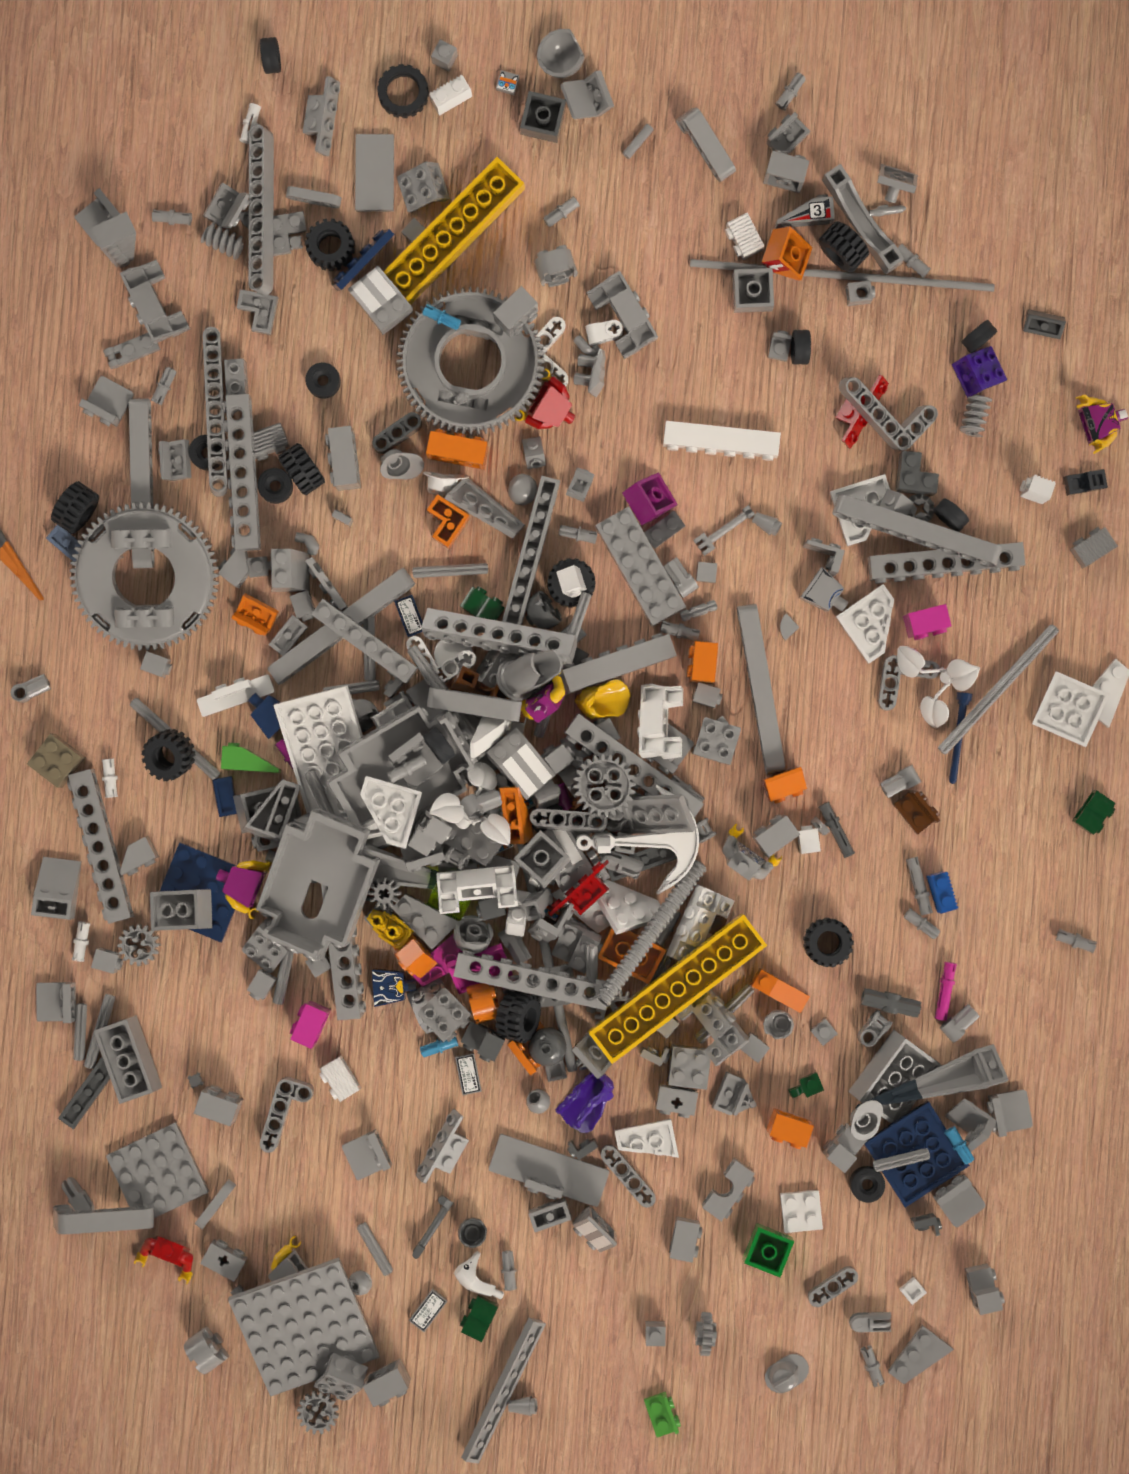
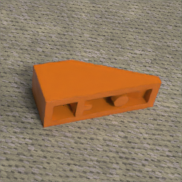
M501 787L503 817L510 826V844H525L533 838L530 815L519 787Z
M759 968L750 984L752 987L799 1013L802 1012L810 997Z

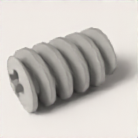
M215 222L206 228L200 241L201 243L206 242V246H212L214 250L219 249L220 253L226 252L228 257L233 255L234 260L239 258L244 247L242 236L237 240L235 239L236 233L228 236L229 229L222 233V226L220 225L215 229Z
M981 395L970 396L967 399L970 404H967L965 407L968 411H965L963 414L966 418L962 420V424L965 426H961L960 431L968 436L983 437L978 433L985 431L980 425L987 424V421L983 420L982 417L989 416L984 410L991 408L986 402H992V399Z

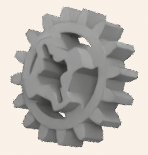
M702 1312L700 1322H696L695 1345L699 1346V1354L701 1356H709L711 1346L715 1347L717 1339L716 1323L713 1322L710 1312Z

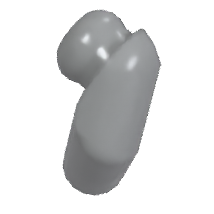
M581 335L574 339V343L583 353L589 356L597 355L600 349L598 345L590 347Z
M296 533L295 541L305 543L308 548V554L316 555L319 550V544L315 537L304 533Z

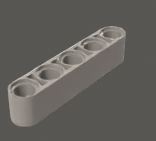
M429 687L427 707L517 722L520 719L522 705L521 701Z

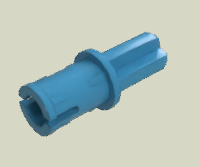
M428 303L423 310L422 315L437 321L439 325L442 323L454 330H457L461 325V320L447 314L446 310L442 311Z
M456 1036L450 1042L446 1040L444 1043L436 1039L435 1042L420 1047L421 1055L428 1057L439 1052L442 1054L444 1050L459 1046Z
M955 1126L947 1129L945 1134L954 1146L953 1150L957 1151L964 1164L971 1163L974 1160V1156L967 1147L966 1140L962 1139Z

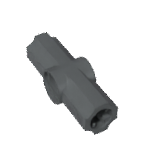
M864 988L862 993L861 1005L878 1008L884 1012L900 1013L918 1018L921 1010V1001L901 997L902 995L886 991L883 993Z

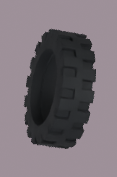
M398 64V66H391L390 70L384 71L382 78L380 77L378 81L377 92L379 101L386 112L393 114L396 118H399V116L403 118L413 117L417 115V112H421L423 106L427 104L429 91L426 78L421 74L420 70L408 64L407 66ZM409 77L417 83L419 94L412 104L398 106L389 99L387 89L394 79Z

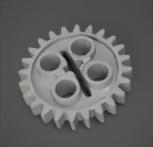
M602 754L600 760H598L595 755L593 756V762L587 759V766L581 764L580 768L582 771L577 770L575 772L579 777L573 778L577 785H574L572 789L578 790L574 797H580L577 804L584 803L582 810L589 808V815L595 811L596 817L603 813L604 818H607L610 812L611 816L614 817L616 815L615 810L618 813H622V807H629L626 801H633L629 795L635 794V791L631 788L636 783L630 782L634 775H628L631 768L625 770V762L621 765L618 764L619 758L612 761V755L605 759L604 754ZM591 772L596 773L598 781H592L589 774ZM609 772L617 774L616 781L609 778ZM604 782L605 785L620 784L621 787L610 786L604 790L603 787L587 788V785L599 786ZM594 791L599 794L598 801H594L591 798V792ZM611 791L618 793V800H613L610 797Z

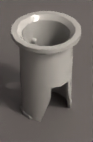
M554 649L535 654H525L520 658H509L503 661L497 669V685L507 698L516 701L525 700L532 695L536 688L561 673L563 667L562 659Z

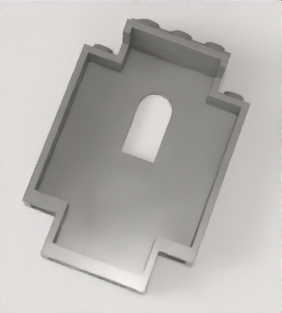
M416 705L337 751L346 769L326 781L351 822L365 828L375 823L360 795L365 777L368 776L392 783L387 772L392 771L395 767L390 762L388 756L419 732L423 736L433 728H437L442 733L456 755L445 764H442V769L414 789L422 792L414 821L418 819L424 808L430 811L434 801L440 795L451 793L458 796L468 790L465 786L468 783L463 774L459 775L458 773L463 770L469 772L474 769L473 764L478 762L477 758H471L470 746L466 741L469 737L464 729H459L457 725L459 720L454 712L450 713V711L445 710L432 719L427 720L430 716L426 709ZM403 778L393 783L399 786L410 788V786Z
M320 808L311 811L306 827L295 822L288 823L285 826L256 908L257 911L261 912V915L268 918L273 917L271 925L264 929L262 936L266 937L269 942L276 946H285L292 953L303 954V956L311 961H320L325 957L330 942L335 947H346L353 936L381 859L363 851L370 829ZM311 880L328 886L322 907L316 918H308L302 910Z

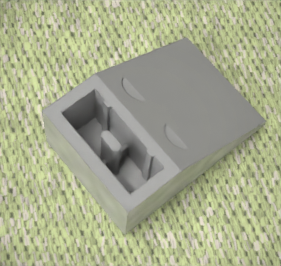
M43 857L33 896L31 915L67 920L75 918L82 861Z

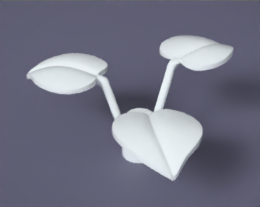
M899 646L897 650L899 669L907 677H916L919 672L941 673L940 680L945 685L936 693L934 699L926 696L920 705L921 714L930 726L939 728L948 720L949 709L943 701L937 700L938 697L951 683L956 690L965 691L969 689L976 681L980 667L961 659H955L949 663L946 669L941 667L940 669L924 670L922 668L925 665V660L918 651L908 646Z
M479 762L473 764L475 768L469 772L467 771V778L471 784L479 786L475 795L478 796L482 788L487 791L493 790L497 785V776L494 770L486 763ZM444 793L434 801L430 809L431 815L438 816L447 822L455 823L461 829H466L470 824L475 825L483 821L480 824L483 834L500 844H510V826L504 817L498 814H490L488 818L481 817L470 820L464 811V806L460 805L459 798L451 793Z

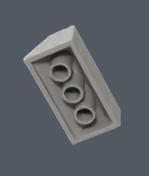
M137 1015L93 1031L119 1104L153 1093L162 1088Z

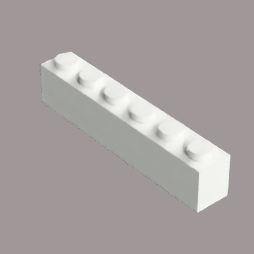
M666 421L663 447H667V450L678 451V448H682L690 453H697V450H701L709 455H716V452H720L728 457H735V454H739L747 459H754V456L762 457V460L773 461V458H777L779 454L781 433Z

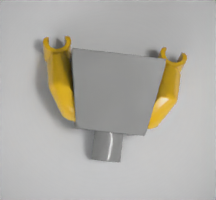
M296 1236L290 1239L288 1246L285 1245L275 1254L271 1264L272 1272L268 1275L271 1282L308 1269L295 1250L291 1251L293 1248L301 1245V1242L298 1245L292 1244V1240Z

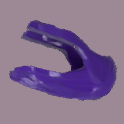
M591 1072L555 1109L556 1113L563 1117L566 1124H569L570 1127L578 1130L580 1133L591 1132L602 1117L607 1101L614 1097L612 1093L614 1089L613 1081L605 1073L597 1079Z

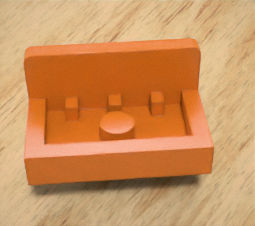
M245 593L231 618L237 624L252 629L258 635L265 636L271 631L279 611Z

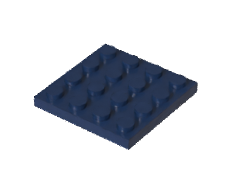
M180 842L159 892L211 889L212 928L189 930L222 943L235 909L231 907L225 898L226 894L222 892L225 883L216 880V876L220 869L230 873L232 866L237 865Z
M928 1100L876 1133L864 1144L875 1161L924 1148L929 1150L930 1159L882 1171L905 1208L970 1166L969 1164H964L957 1151L953 1150L954 1146L945 1134L947 1129Z

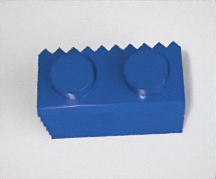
M945 871L927 875L937 913L940 914L958 909L957 902H955L956 899L954 898L955 895L953 894L954 891H952L953 888L951 887L952 884L950 883L951 880H949V873Z

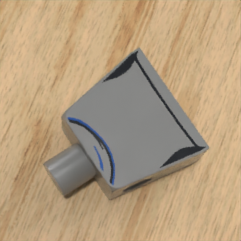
M823 567L819 569L799 598L826 612L832 606L843 611L848 604V601L840 597L844 590L843 586Z

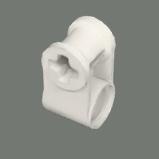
M617 320L592 323L585 326L590 346L617 340L623 334L622 324ZM612 326H615V328L618 329L616 334H613V332L610 331L612 330Z

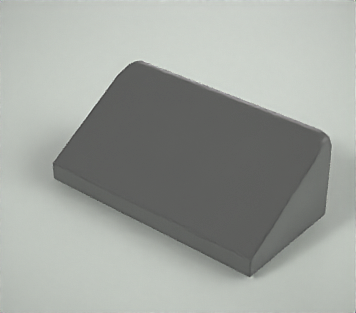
M1028 309L1023 331L1061 339L1066 319L1065 317Z

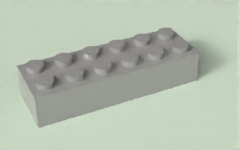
M629 506L595 525L598 534L651 627L685 609L686 605Z

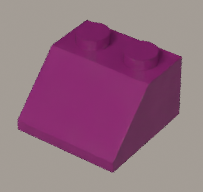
M659 472L634 483L622 492L641 526L678 505Z

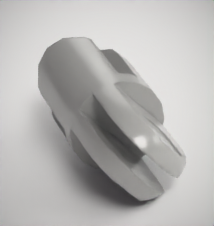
M615 851L603 853L601 857L602 864L606 860L609 861L605 866L607 869L634 879L639 877L643 868L642 861Z
M69 1177L67 1181L64 1180L62 1182V1189L75 1211L94 1210L93 1202L74 1178Z
M891 1312L855 1313L850 1317L849 1324L853 1331L859 1333L891 1332Z

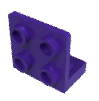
M991 346L968 354L952 364L967 398L1007 381L1006 375Z

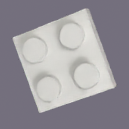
M818 1189L780 1193L784 1233L823 1229Z

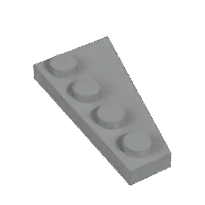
M469 478L459 482L444 498L511 538H514L525 526Z

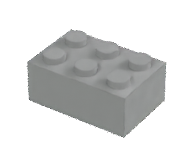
M351 426L328 428V434H325L326 445L331 453H327L328 463L333 468V472H330L331 484L338 491L360 489L361 482L353 428Z

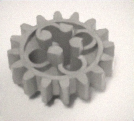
M137 924L136 929L133 925L130 926V932L128 930L123 931L125 937H119L122 943L118 944L117 947L122 948L119 955L125 954L124 961L130 959V965L136 962L137 966H141L142 961L147 965L149 964L148 959L155 960L153 954H159L156 947L161 946L160 943H156V940L160 937L153 936L155 931H148V925L142 929L141 924ZM144 933L146 938L141 941V945H149L151 951L147 952L146 948H140L137 950L138 957L136 958L133 956V951L138 946L136 944L129 945L127 940L131 938L134 943L141 940L140 934Z
M314 1390L312 1396L306 1394L305 1400H300L301 1406L297 1408L300 1414H298L297 1419H302L300 1426H307L306 1432L312 1429L314 1435L317 1430H319L320 1434H323L324 1429L330 1431L331 1425L335 1426L337 1422L335 1419L339 1417V1413L336 1412L339 1406H334L335 1398L329 1399L330 1393L324 1396L320 1392L317 1395ZM320 1402H325L326 1405L323 1406L321 1413L318 1414L315 1423H311L310 1419L313 1418L315 1412L319 1409ZM307 1405H312V1409L309 1410ZM323 1416H329V1420H324Z

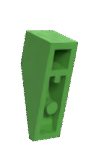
M228 742V746H222L221 769L281 773V769L250 750L239 747L240 743Z

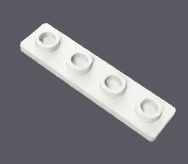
M267 674L253 680H245L243 677L234 680L233 685L227 686L222 684L215 687L216 690L211 692L212 694L197 699L201 715L205 717L246 703L255 692L260 697L274 693L275 690L270 676Z

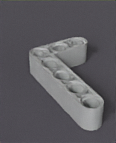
M844 378L839 383V390L894 450H907L938 416L937 409L934 406L922 405L917 407L900 425L858 378ZM849 382H852L853 389L851 391H849L848 389ZM862 396L865 397L864 405L860 401ZM875 409L878 412V416L876 419L873 417V412ZM925 410L928 411V417H927V418L924 417V411H925ZM887 423H889L890 425L889 432H887L885 428ZM913 423L915 425L914 432L911 431V425ZM899 437H901L903 441L901 446H899L898 444Z
M71 1205L53 1206V1227L58 1234L150 1229L154 1227V1207L140 1206L74 1211Z

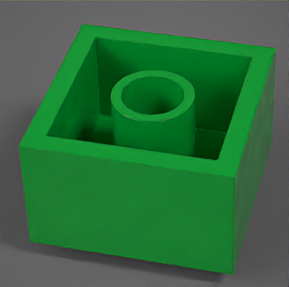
M756 1223L742 1258L743 1262L781 1278L795 1241L789 1235Z

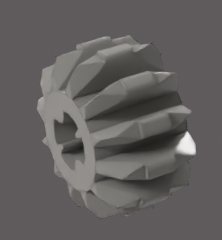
M384 876L383 883L377 878V885L371 884L370 887L375 891H369L368 894L375 896L370 899V902L378 901L375 904L376 908L381 903H383V910H386L387 903L390 908H393L394 904L391 900L396 903L400 901L395 897V895H401L400 891H395L400 885L396 884L393 887V878L387 883V877ZM386 888L389 890L387 893H390V895L383 898L380 890Z

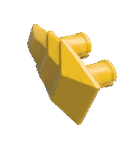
M373 909L366 918L373 926L372 929L378 934L379 938L399 950L402 949L414 932L394 914L390 915L385 911L382 913Z

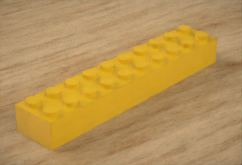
M496 157L383 271L410 305L525 190L524 182Z
M741 913L589 1029L588 1033L613 1064L759 953L767 944L745 915Z

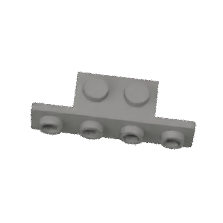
M330 76L326 77L323 95H308L303 126L304 134L317 135L315 151L325 157L330 155L340 92V82Z
M452 1109L451 1113L447 1116L446 1122L437 1133L434 1143L428 1149L425 1159L417 1169L416 1177L422 1183H427L435 1168L450 1174L469 1142L466 1137L455 1133L463 1119V1115L455 1109Z

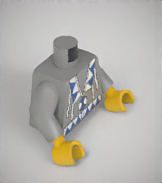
M736 823L729 830L730 836H728L722 849L726 857V863L749 881L752 878L762 880L774 868L773 866L779 864L782 856L775 858L773 854L768 858V862H766L737 841L736 838L744 832V828L738 831Z

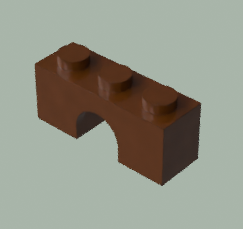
M462 666L450 687V690L509 699L500 691L497 684L493 688L481 686L478 683L480 674L465 666Z

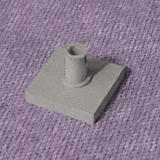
M881 164L877 183L889 186L885 200L896 203L900 190L915 193L918 175Z
M588 1032L572 1049L573 1053L579 1058L576 1060L577 1067L583 1063L579 1069L585 1070L588 1068L597 1079L603 1076L612 1065Z

